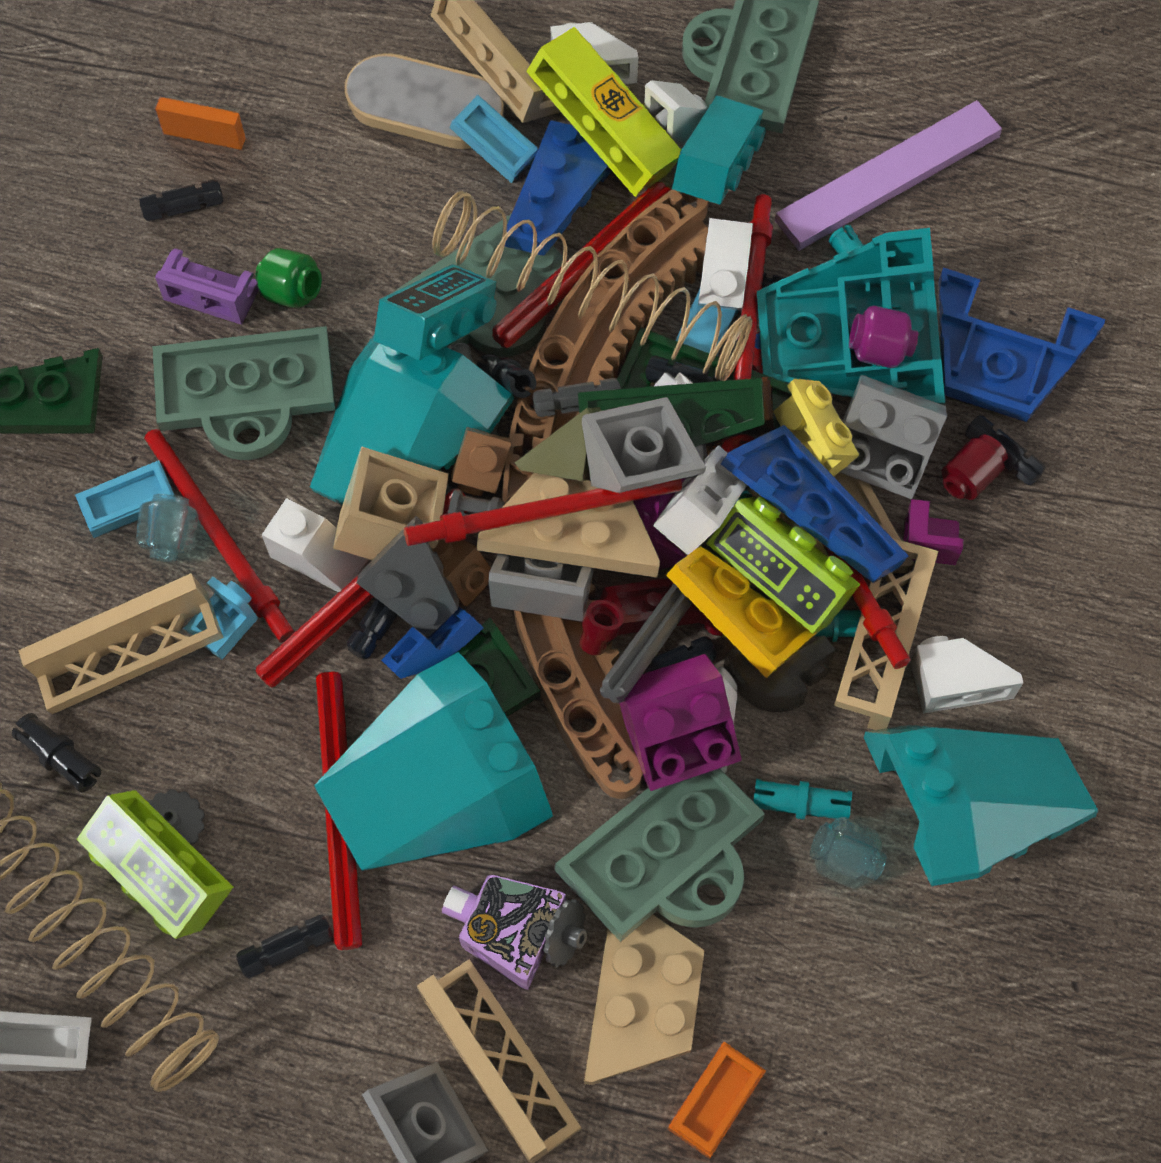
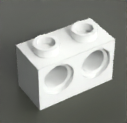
M719 445L703 460L706 466L705 473L686 477L682 483V491L675 493L653 525L687 555L697 549L721 526L747 486L721 465L727 452Z

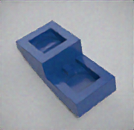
M458 606V609L428 638L412 627L381 661L400 679L409 677L450 657L470 642L484 627Z

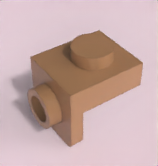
M466 427L456 464H453L451 468L452 482L458 483L457 488L472 495L482 496L484 491L496 494L511 446V440Z
M442 539L438 540L435 548H432L433 552H437L444 566L443 574L447 580L451 581L459 598V603L468 606L489 584L490 566L480 551L477 550V546L464 540L446 543Z

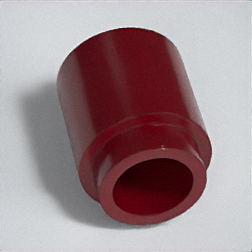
M983 434L978 439H970L942 468L941 473L945 489L955 498L974 500L1003 471L1004 462L1008 458L1005 448L999 441L989 435Z

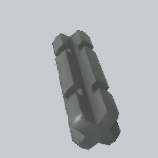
M616 378L599 380L600 385L595 386L593 381L557 387L558 392H552L551 388L537 390L533 393L535 412L537 416L545 417L555 415V410L560 409L562 414L579 411L578 392L621 389L619 381Z

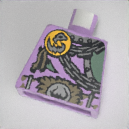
M488 875L478 896L457 886H452L443 904L442 913L465 923L459 936L461 947L521 988L528 990L545 954L543 950L549 921L554 917L556 909L565 902L566 894L508 878Z

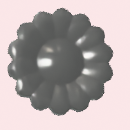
M171 789L166 794L157 793L153 800L147 801L190 844L198 842V834L204 830L202 821L205 814L203 810L199 809L200 803L197 799L190 798L189 793L185 791L178 793L176 790Z
M565 900L562 906L556 909L554 917L549 921L543 951L546 953V962L551 963L553 967L564 966L567 960L574 956L575 949H581L586 942L587 931L583 925L586 916L583 913L584 906L579 904L578 900Z

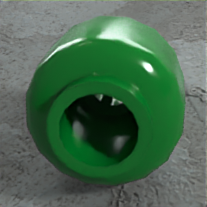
M275 248L269 251L262 261L259 262L255 272L260 294L265 300L292 308H302L315 299L322 285L321 272L310 255L283 248Z

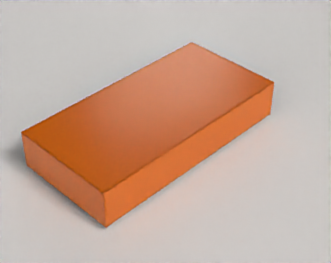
M164 97L159 98L155 110L163 134L242 150L246 137L239 113Z
M723 1042L667 1129L710 1159L766 1070L726 1042Z

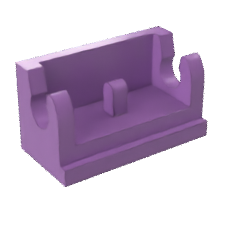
M174 248L169 253L161 271H158L155 276L163 299L242 325L259 291L257 281L253 279L254 273L245 270L240 277L190 262L189 258L182 257V250Z

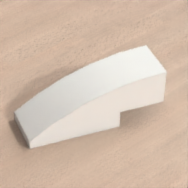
M0 1011V1071L85 1070L91 1017Z

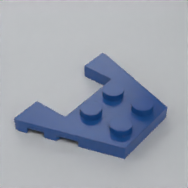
M943 268L938 284L940 344L945 396L1027 422L1100 334L1106 319L1068 307L1055 344L968 316L980 279Z

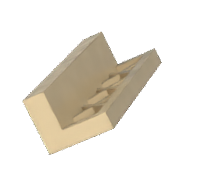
M435 0L431 17L522 123L560 113V110L526 72L530 66L527 60L474 0Z
M892 538L909 555V558L916 559L913 570L898 579L891 572L884 576L887 584L879 587L880 579L875 583L871 582L869 589L875 599L893 591L902 605L901 612L892 616L895 624H897L895 633L909 655L938 551ZM908 584L905 594L901 587ZM861 613L834 706L870 716L867 728L873 730L887 729L906 666L894 669L887 656H883L873 662L870 660L862 646L863 640L870 636L863 625L865 618ZM859 657L864 666L855 670ZM885 666L881 678L877 669ZM869 674L878 688L875 702L872 703L848 696L851 682Z
M190 573L18 651L23 667L38 680L46 710L53 715L223 638L208 592ZM202 612L207 626L206 630L190 637L179 633L186 619ZM154 633L164 637L156 652L148 656L136 653L145 637ZM109 653L121 655L114 671L105 675L94 672L101 657ZM69 671L78 674L72 689L56 696L52 679Z
M470 959L439 980L433 974L417 985L418 991L529 1163H535L582 1129ZM466 976L469 977L478 991L474 1011L455 1008L445 993V990ZM483 1000L493 1015L480 1012ZM462 1017L472 1019L470 1029L468 1028ZM479 1020L500 1024L505 1032L502 1053L481 1048L475 1038ZM510 1041L520 1056L508 1054ZM489 1059L500 1060L498 1072ZM506 1062L528 1066L533 1074L530 1096L510 1092L503 1081ZM538 1083L549 1099L536 1097ZM517 1101L528 1103L526 1115ZM534 1104L555 1108L566 1126L545 1141H542L531 1124Z

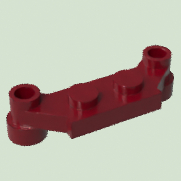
M667 578L604 587L600 600L590 603L583 617V633L579 640L582 650L587 654L598 656L606 651L609 643L617 635L638 632L674 583ZM694 603L677 625L702 623L709 633L715 636H724Z

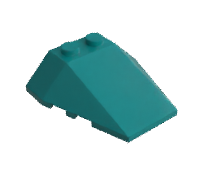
M930 228L881 234L867 244L849 252L844 251L833 256L834 259L812 269L806 268L757 291L764 375L788 384L793 379L820 381L831 394L850 398L853 397L861 375L936 403L945 404ZM870 306L907 313L911 319L912 330L918 331V342L913 356H905L901 364L896 368H887L859 361L856 358L855 349L849 348L851 327L857 313L863 314Z
M373 335L350 367L310 488L312 491L343 505L361 447L435 470H439L442 467L447 470L456 463L457 459L455 456L459 454L466 427L491 433L514 400V397L508 390L459 352L443 347L423 359L417 360L374 342Z
M459 652L417 674L314 785L361 871L450 852L464 851L494 843L509 842L553 817L534 763L488 684Z
M904 725L866 731L864 734V740L879 773L897 772L920 821L913 848L931 886L980 878L991 872L994 864L1010 856L1016 859L1027 853L1029 846L1046 837L1052 840L1096 817L1098 813L1094 801L1059 738L918 725Z

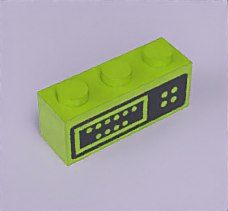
M753 496L738 500L721 526L714 532L706 544L811 633L814 634L828 627L860 586V583L851 577L853 574L851 568L837 557L830 556L828 558L815 547L817 542L812 535L798 526L793 528L779 517L781 514L780 510L763 497L756 498Z
M136 790L107 795L76 839L89 852L90 859L99 867L106 869L121 884L124 894L130 899L139 902L154 918L156 926L174 939L202 931L234 888Z

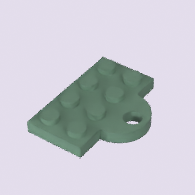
M736 0L733 10L713 9L703 12L692 19L684 31L682 56L687 68L695 76L710 82L705 99L707 108H709L717 95L762 109L763 114L760 126L768 131L782 134L820 0ZM703 37L710 39L713 44L702 47L696 45L693 41Z
M511 214L506 217V219H507V224H508V221H509V219H510V217H511ZM503 220L473 239L468 255L460 265L456 263V256L459 250L457 249L392 293L451 264L487 278L486 271L490 259L502 240ZM468 243L465 244L464 249H463L462 254H461V257H462V255H463V253H464V251H465L466 246H467ZM552 245L544 256L537 254L529 278L524 288L518 292L516 288L522 270L531 257V253L504 247L499 265L494 275L489 278L497 282L494 295L497 306L494 316L487 324L445 347L455 343H471L479 351L486 354H494L498 357L515 356L532 348L545 331L546 315L508 348H503L499 343L495 342L492 337V329L562 266L563 256Z
M327 326L153 346L156 422L159 430L167 431L203 426L211 445L218 452L229 458L253 460L275 451L287 438L291 429L293 415L336 411ZM245 429H256L260 432L258 439L250 444L239 443L237 436Z
M720 768L653 791L647 788L555 863V872L620 942L657 911L669 921L681 926H709L725 918L738 902L744 883V870L741 859L733 846L763 821L765 813ZM706 884L715 885L722 890L724 901L718 905L705 904L698 897L697 890Z

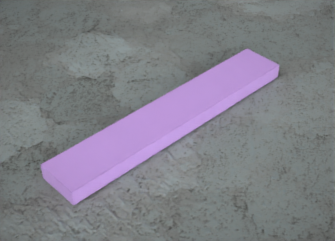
M976 100L776 212L775 222L798 251L996 140L1000 137L1002 128Z

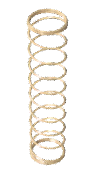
M459 191L455 193L446 203L433 234L432 246L435 255L442 258L449 255L455 249L466 229L472 201L473 224L466 233L456 256L457 265L463 263L472 245L477 224L485 215L497 210L503 217V235L487 267V278H491L494 275L508 237L522 224H529L533 230V247L531 257L519 277L516 287L518 292L524 288L538 252L552 238L559 237L563 242V261L561 271L549 293L548 305L554 302L563 276L569 266L581 253L589 250L593 253L594 270L590 289L578 312L579 319L585 315L593 291L604 275L615 265L621 264L625 272L624 287L619 308L609 327L610 333L614 331L621 312L633 292L647 278H652L655 281L654 304L640 345L644 346L650 330L664 307L677 293L683 291L687 299L686 311L681 333L671 356L672 360L676 359L684 340L696 321L710 306L715 305L718 311L717 326L703 374L707 373L726 339L727 341L718 360L715 377L717 381H725L733 372L751 331V316L747 317L745 314L737 319L717 344L722 318L721 307L717 301L705 305L687 327L690 313V295L685 287L672 292L657 310L659 283L653 273L643 276L627 293L629 274L627 265L623 260L612 262L597 277L598 259L596 251L591 246L580 249L567 262V244L565 237L561 233L550 235L537 247V232L531 220H522L507 232V219L504 210L499 206L489 208L477 218V206L474 197L467 192ZM461 198H464L463 211L457 229L448 245L440 252L441 236L447 219L456 203ZM468 238H469V241H468V244H467V246H466V249H465V251H464V253H463V255H462V257H461V254H462V251H463V249H464V246H465V244H466V242H467V240H468ZM736 341H737V344H736V346H735V349H734V351H733V353H732V355H731V357H730L731 351H732V349H733V347H734V345H735V343H736Z
M0 782V795L1 793L5 794L10 800V809L7 817L0 820V833L9 821L19 819L28 821L33 829L28 846L14 851L0 860L1 866L22 853L16 862L0 875V880L4 879L22 862L30 849L49 847L56 855V861L50 874L36 880L16 894L7 904L5 913L12 914L27 906L42 892L53 877L70 874L79 880V888L72 903L60 908L40 922L32 930L28 940L35 942L51 933L77 905L96 902L102 907L103 914L94 932L65 950L55 960L52 969L59 970L70 964L90 945L96 936L113 930L122 931L126 935V944L117 961L88 980L79 989L76 998L82 999L94 992L110 977L118 966L136 959H146L150 963V972L138 993L122 1002L103 1019L101 1027L106 1028L116 1022L141 996L164 987L171 988L175 992V998L164 1019L158 1026L133 1043L126 1051L125 1056L131 1057L139 1052L165 1026L183 1018L196 1017L199 1020V1028L196 1035L172 1052L157 1068L151 1079L150 1086L156 1092L166 1091L191 1075L211 1055L218 1044L219 1035L212 1029L202 1031L203 1017L199 1013H184L169 1019L177 1005L179 989L175 984H159L147 988L154 973V960L150 955H134L124 958L130 945V932L126 927L118 926L101 929L106 918V904L102 899L87 898L79 900L83 889V877L77 871L64 870L56 872L60 861L59 849L54 844L49 843L33 844L37 834L36 822L31 817H11L14 809V796L8 790H2V783ZM44 882L26 901L10 910V907L21 896ZM63 913L61 917L47 930L42 932L40 935L34 937V935L44 925H46L56 916ZM83 944V946L77 952H75L70 958H68L62 964H59L69 953H71L74 949ZM103 976L94 986L84 992L92 983ZM210 1039L192 1061L172 1077L166 1079L183 1062L193 1048Z

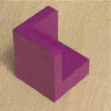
M911 499L904 518L903 541L938 551L935 563L956 565L963 550L964 542L963 539L959 538V522L930 518V501Z

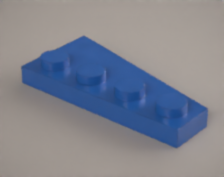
M550 120L507 224L508 232L520 221L531 220L537 232V247L550 235L555 233L562 234L571 223L572 215L579 206L583 208L589 201L591 192L599 181L604 182L612 172L573 125ZM529 224L519 226L508 237L504 247L532 253V227ZM554 237L548 241L538 252V255L544 256L559 237Z
M785 425L728 452L721 462L724 468L872 583L899 568L909 557Z

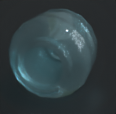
M154 494L152 501L144 502L139 508L136 531L137 544L143 549L150 550L149 559L177 562L178 554H187L194 550L199 519L197 510L189 506V499L185 497Z
M845 817L836 818L831 823L824 822L815 834L810 848V857L815 859V867L818 874L852 889L861 888L869 879L877 880L883 872L887 860V855L882 852V839L879 833Z

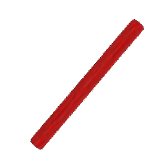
M662 181L655 182L582 248L591 246L596 251V255H598L634 218L671 191V188L667 187ZM589 250L584 251L572 262L563 276L558 294L551 305H548L547 299L561 271V267L500 320L492 329V337L495 342L499 343L503 348L511 347L562 301L593 262V253Z
M452 489L445 496L442 515L448 514L451 497L455 489ZM358 575L256 667L257 675L267 686L271 688L276 687L374 597L356 583Z
M335 671L322 672L316 677L323 775L348 749L343 682L340 673ZM325 807L334 944L338 950H353L360 948L362 945L357 866L353 855Z

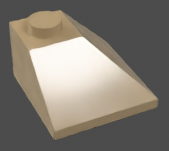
M361 447L340 511L333 548L373 560L415 516L421 519L423 523L440 520V515L443 514L449 474ZM438 540L428 542L431 549L436 547Z

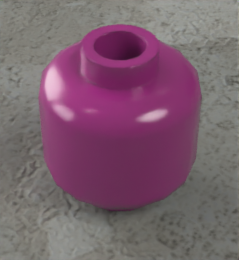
M870 306L863 314L857 313L849 337V348L855 349L856 358L861 362L887 368H896L901 364L905 356H913L918 342V331L912 330L911 319L907 313Z

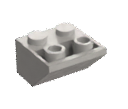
M861 375L843 423L851 431L852 442L860 456L840 472L913 499L947 418L946 406Z

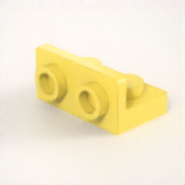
M793 379L787 385L792 395L773 412L780 426L785 425L817 460L835 476L860 456L852 442L851 431L839 418L832 404V396L829 390L820 381Z

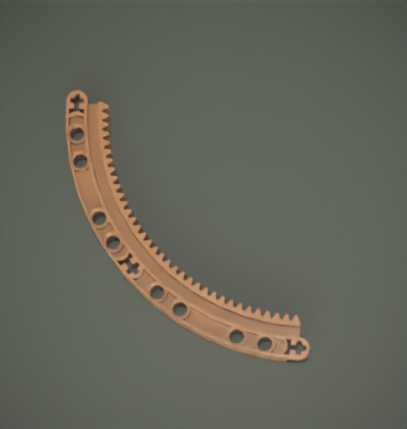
M673 189L634 218L597 255V277L612 262L623 260L627 265L629 274L628 293L638 280L645 275L653 273L659 283L658 310L672 292L684 287L685 282L690 284L695 282L696 271L702 274L708 227L702 221L708 213L709 201ZM683 200L689 203L688 205L682 207ZM696 201L697 207L694 208L690 203ZM639 243H649V244H651V245H646V246H645V245H640ZM594 260L564 298L539 342L528 369L536 377V388L533 390L526 386L524 389L528 390L531 395L525 398H518L509 434L511 446L504 468L502 501L505 504L533 474V472L519 470L515 464L517 460L525 455V449L531 451L579 414V411L562 414L560 409L555 410V415L539 417L535 409L531 408L534 405L533 393L537 390L550 388L552 392H558L557 387L592 381L595 386L600 385L599 380L618 378L620 365H624L627 352H630L640 328L648 326L655 298L654 279L647 278L633 292L621 312L614 331L611 333L609 327L619 308L624 287L625 272L621 264L612 267L594 289L589 306L581 319L578 317V312L591 286ZM607 276H617V277H619V278H616V279H608V278H606V277H607ZM673 298L668 302V305L673 303ZM553 360H561L565 362L561 365L549 364V362ZM593 584L590 586L586 610L589 604L595 601V585ZM513 610L518 637L535 684L540 689V696L574 759L589 779L593 777L601 789L610 797L626 799L633 796L640 788L643 773L625 727L620 704L613 703L609 698H603L600 693L603 679L619 659L618 649H612L611 641L603 654L598 656L587 654L579 644L583 633L581 621ZM559 670L567 673L569 678L563 683L555 684L548 681L546 676L552 671ZM578 718L590 719L595 724L587 732H578L570 725ZM613 761L620 770H624L627 767L631 769L629 772L630 783L625 784L621 780H617L614 783L610 781L612 778V768L610 765Z

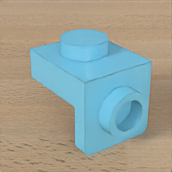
M212 576L206 584L214 593L210 601L223 638L204 647L222 660L257 621L258 617L248 605L252 599L251 596L233 581L224 585ZM202 612L196 614L184 627V630L190 636L207 629Z

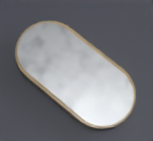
M377 54L360 61L349 72L345 82V95L348 106L361 123L373 128L450 148H471L449 127L451 122L477 95L504 117L503 100L482 76L397 54Z

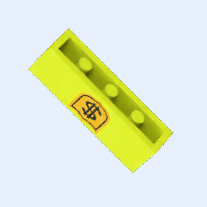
M575 26L540 48L526 72L634 197L641 194L670 172L679 159L681 148Z

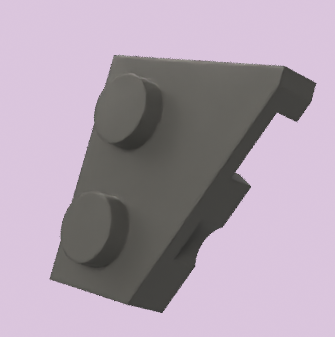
M415 516L406 527L423 524V522ZM404 529L359 573L356 582L427 638L458 609L459 598L451 581L447 580L443 574L444 566L437 552L432 551L428 542L407 546Z

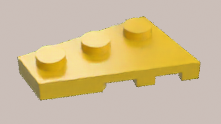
M699 546L676 563L666 575L766 678L818 633H811L771 598L768 600L751 589L748 579L742 573L702 546Z

